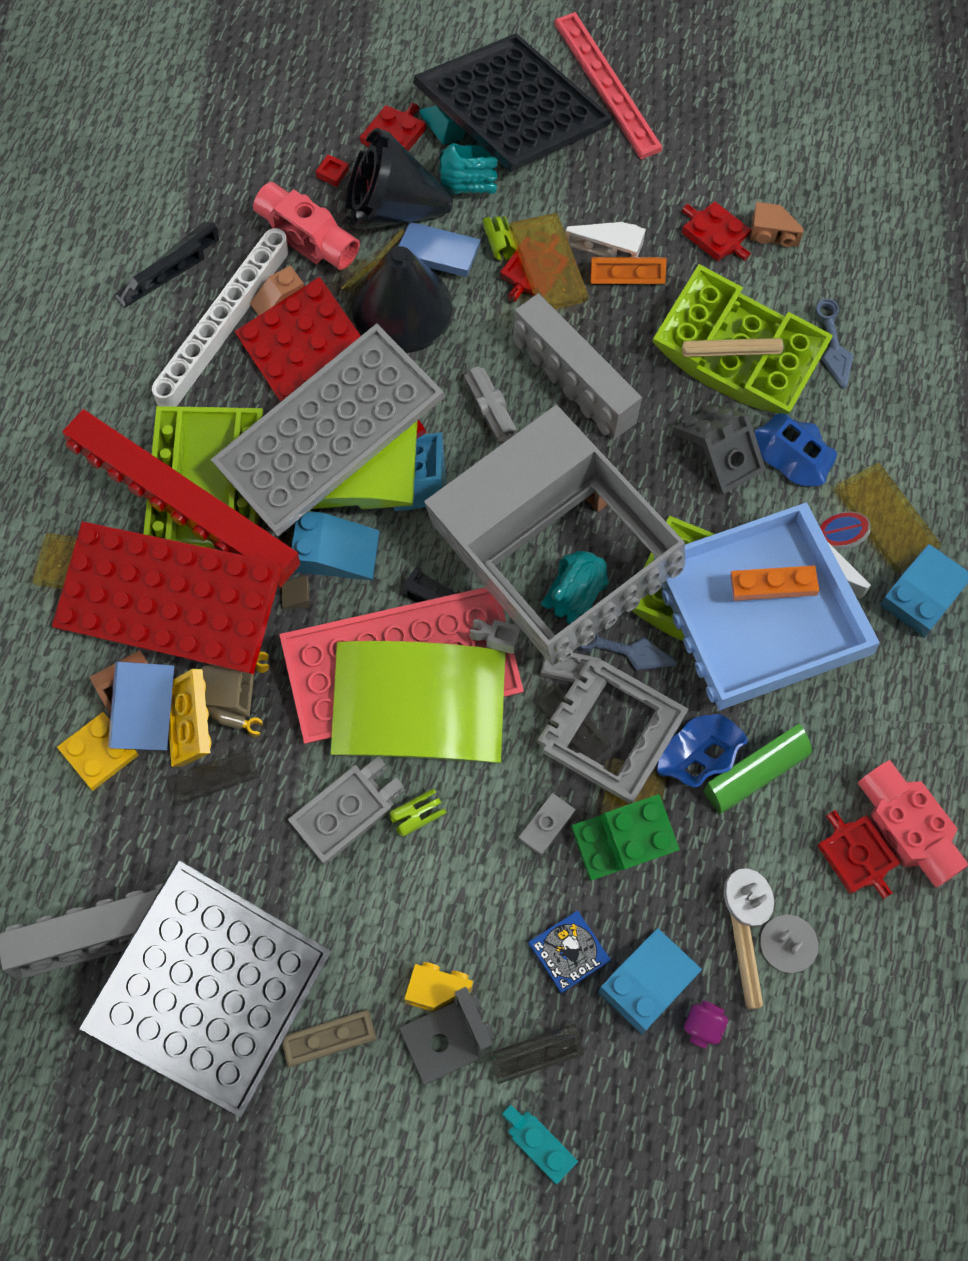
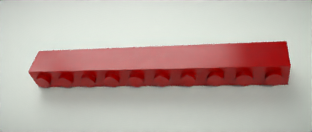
M85 409L62 431L66 440L65 445L75 455L80 453L85 456L88 463L94 468L99 469L101 467L117 483L122 481L134 495L139 498L144 496L150 500L149 503L159 512L166 511L178 525L182 527L186 525L191 528L194 535L200 540L205 541L207 539L213 543L216 550L282 564L283 567L277 586L279 589L299 567L298 552Z

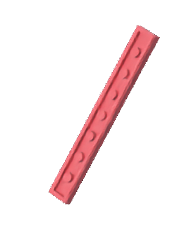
M576 12L555 19L556 28L640 160L662 152V145Z

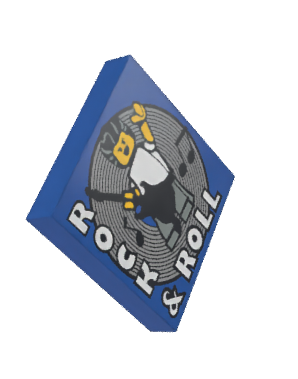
M578 910L528 942V945L560 994L611 961Z

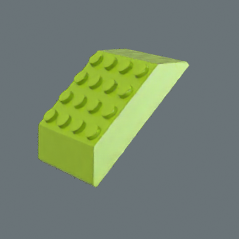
M156 406L152 455L259 526L260 516L215 466L211 459L263 417V408ZM147 499L144 524L145 535L215 549L214 544L209 540H200L194 535L191 528L186 525L183 527L173 521L169 513L164 510L159 512L149 503L150 500Z

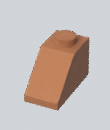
M290 265L269 276L251 300L250 305L257 316L303 288L304 283Z

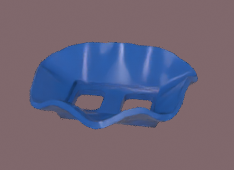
M778 413L765 425L755 430V437L763 460L780 470L790 481L804 486H820L826 482L827 475L835 463L837 452L825 444L815 424L798 422L791 419L789 415ZM787 426H791L799 432L800 436L795 442H790L782 435ZM808 442H812L820 448L821 451L816 458H811L803 451Z
M711 714L694 718L671 739L657 763V773L659 776L677 778L691 787H699L708 776L731 770L738 749L748 742L747 736L743 730L724 715ZM712 745H717L725 750L716 759L704 753ZM693 762H697L705 767V770L698 776H692L685 771Z

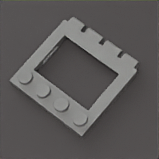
M589 659L578 675L586 683L577 679L574 681L564 697L565 701L572 705L570 706L565 702L560 703L549 720L558 728L546 725L537 739V743L544 747L543 753L632 804L689 709L600 659L599 663H596ZM607 683L656 710L616 776L603 769L604 766L589 757L567 748Z

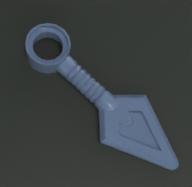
M823 299L818 302L814 316L818 322L824 324L826 332L832 334L833 337L829 342V348L820 359L840 387L846 388L854 354L839 345L834 324L839 312L837 303L831 299ZM824 307L832 310L833 315L824 316L821 314L820 309Z
M596 633L590 645H580L576 648L580 652L587 653L596 647L626 655L635 670L672 667L678 663L676 659L645 637L627 645L598 637V633Z

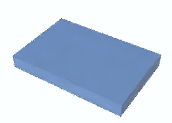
M410 222L399 246L408 248L429 268L467 277L480 248L481 239Z
M115 661L109 748L167 751L174 665Z

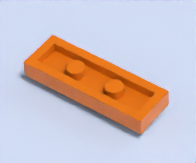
M591 257L590 283L665 284L667 259L666 257Z
M815 565L731 571L730 574L733 601L818 596L819 593Z

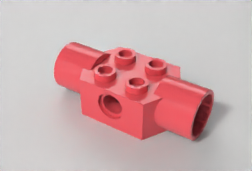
M274 182L265 184L256 195L253 204L254 211L268 220L272 228L284 231L287 245L317 265L324 259L339 270L347 268L353 262L359 251L360 242L337 226L333 216L326 208L319 207L313 203L307 195H301L294 189L289 193Z
M891 760L875 768L858 782L860 788L874 805L869 819L903 867L919 866L935 888L968 867V862L952 842L958 828L922 781L907 782Z

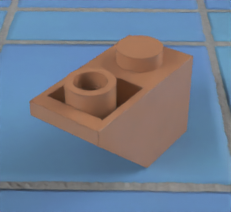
M756 202L752 216L750 240L762 244L775 243L781 244L784 247H798L803 235L802 226L781 205Z

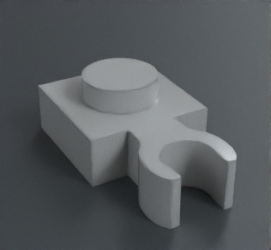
M474 619L473 629H470L469 638L476 641L487 640L486 647L514 654L521 629L518 625L494 620L493 625H488L482 620Z

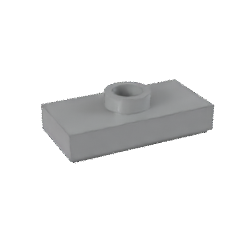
M573 653L567 661L563 663L558 662L552 666L544 657L540 676L573 683L577 679L586 683L578 677L587 660L590 659L599 663L601 658Z
M552 793L521 833L518 840L542 857L576 809Z

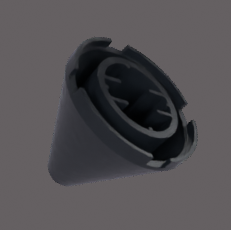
M380 128L373 129L366 138L370 145L366 152L359 151L351 173L345 208L352 209V217L346 216L347 225L357 230H366L443 217L446 213H449L453 206V199H451L450 193L390 132Z
M397 246L390 249L357 286L352 298V317L355 327L361 336L375 324H378L405 353H412L433 345V341L441 334L444 335L452 318V298L441 278L408 248Z

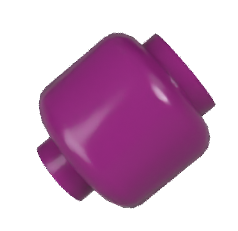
M702 1000L701 1004H694L684 1024V1030L691 1035L690 1042L706 1049L708 1044H719L729 1022L728 1017L724 1015L725 1009L705 1000Z

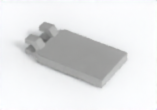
M379 756L364 768L362 766L358 768L354 765L288 819L324 865L392 811L391 807L394 804L391 801L406 791L397 777L382 789L375 783L374 780L388 770L386 764Z

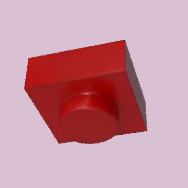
M328 154L315 171L316 178L338 187L349 171V164Z

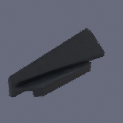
M214 222L201 223L148 268L133 276L130 282L114 295L116 299L126 308L204 260L203 250L219 241L217 226Z

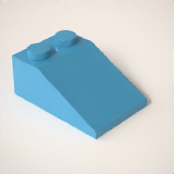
M442 432L426 434L416 439L413 505L393 507L394 511H409L415 508L426 507L424 501L447 485Z
M307 512L295 523L292 549L298 552L300 565L294 573L373 580L380 531L326 513Z
M928 544L885 596L880 606L925 638L968 584V571Z
M657 928L601 986L598 993L643 1035L702 969Z

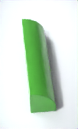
M799 723L734 765L730 771L724 772L708 782L703 793L719 815L808 758L812 753V748L806 732Z

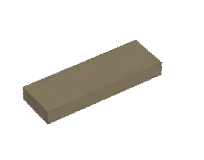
M365 1010L288 1034L282 1041L288 1067L291 1068L376 1041L377 1038L369 1010Z

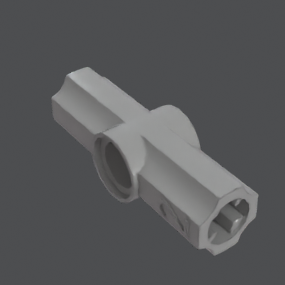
M475 367L470 369L464 375V381L474 398V406L477 413H481L479 415L480 419H485L496 442H504L517 433V429L507 412L503 394L499 389L494 388L484 368Z

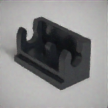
M418 567L413 570L402 585L403 596L416 603L462 593L460 591L456 593L429 578Z

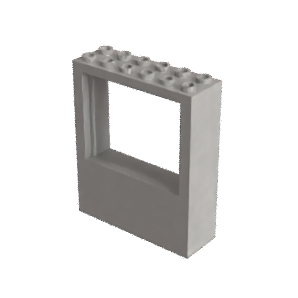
M557 404L424 501L433 527L552 666L558 662L563 663L567 661L576 648L580 645L585 646L595 638L597 632L603 628H610L616 623L618 616L625 611L630 612L635 609L643 597L647 594L653 595L656 593L664 581L670 577H677L685 566V542ZM596 491L657 559L558 634L554 635L498 570L496 565Z

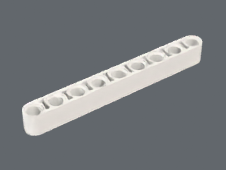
M272 228L263 235L152 385V392L157 406L176 407L249 309L251 300L287 257L288 245L284 231Z

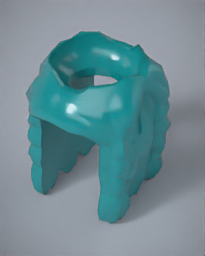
M452 143L446 149L441 150L439 154L440 162L438 169L441 185L453 195L460 194L461 192L494 194L497 190V184L492 181L497 180L498 176L497 172L493 169L497 166L498 159L490 156L491 154L481 145L472 146Z
M575 551L571 554L563 555L559 561L556 580L543 598L541 606L546 609L553 607L556 617L562 618L566 615V623L570 625L591 609L592 603L597 598L599 592L608 587L607 564L604 559L586 551Z

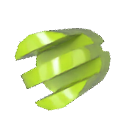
M494 216L492 220L491 217L484 218L482 220L483 227L495 259L502 261L500 251H502L505 260H509L517 250V246L506 216H502V218Z
M434 788L390 811L389 815L392 823L405 818L408 819L396 828L400 836L404 837L447 814L445 808L421 820L420 815L442 803L439 798L417 810L415 809L414 805L436 794Z

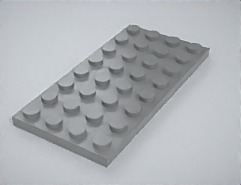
M375 324L214 456L211 461L271 530L279 536L446 396L438 385L378 324Z

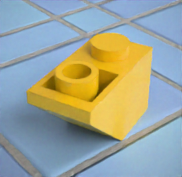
M423 962L422 966L415 964L405 995V1004L434 1012L455 1000V991L467 987L470 993L473 981L468 980L469 975L452 970L451 974L439 971L440 967L432 963Z

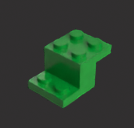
M660 794L570 826L590 881L680 850Z

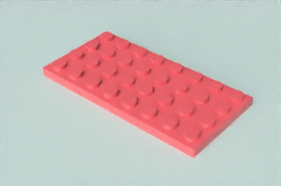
M484 587L279 634L304 744L332 738L337 642L406 641L488 648L486 647L487 640L476 641L469 638L470 629H473L474 619L482 620L488 625H493L494 620L506 622L502 606ZM505 652L504 697L521 694L524 690L515 654Z

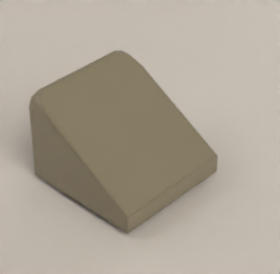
M302 576L284 583L282 586L283 609L310 608L308 576Z

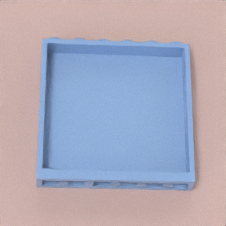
M807 502L686 544L683 571L677 577H670L662 583L663 600L667 606H671L674 612L672 615L674 624L678 630L682 629L685 636L683 639L685 648L689 654L693 653L696 660L695 668L700 678L704 677L708 685L706 692L709 700L712 703L715 702L719 710L875 654L880 644ZM816 566L819 585L818 596L733 601L730 579L731 571Z

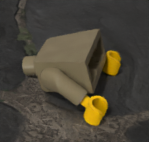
M260 652L255 670L259 673L269 670L268 664H260L258 662L260 660H268L269 656L265 652ZM210 664L203 666L201 669L206 683L205 702L209 717L238 730L245 728L252 737L260 736V732L251 730L250 726L252 724L263 726L261 719L254 717L249 721L245 720V717L250 716L254 675Z

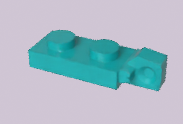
M510 1105L502 1113V1116L512 1125L508 1131L513 1137L512 1140L557 1185L576 1165L578 1160L528 1111L522 1116Z

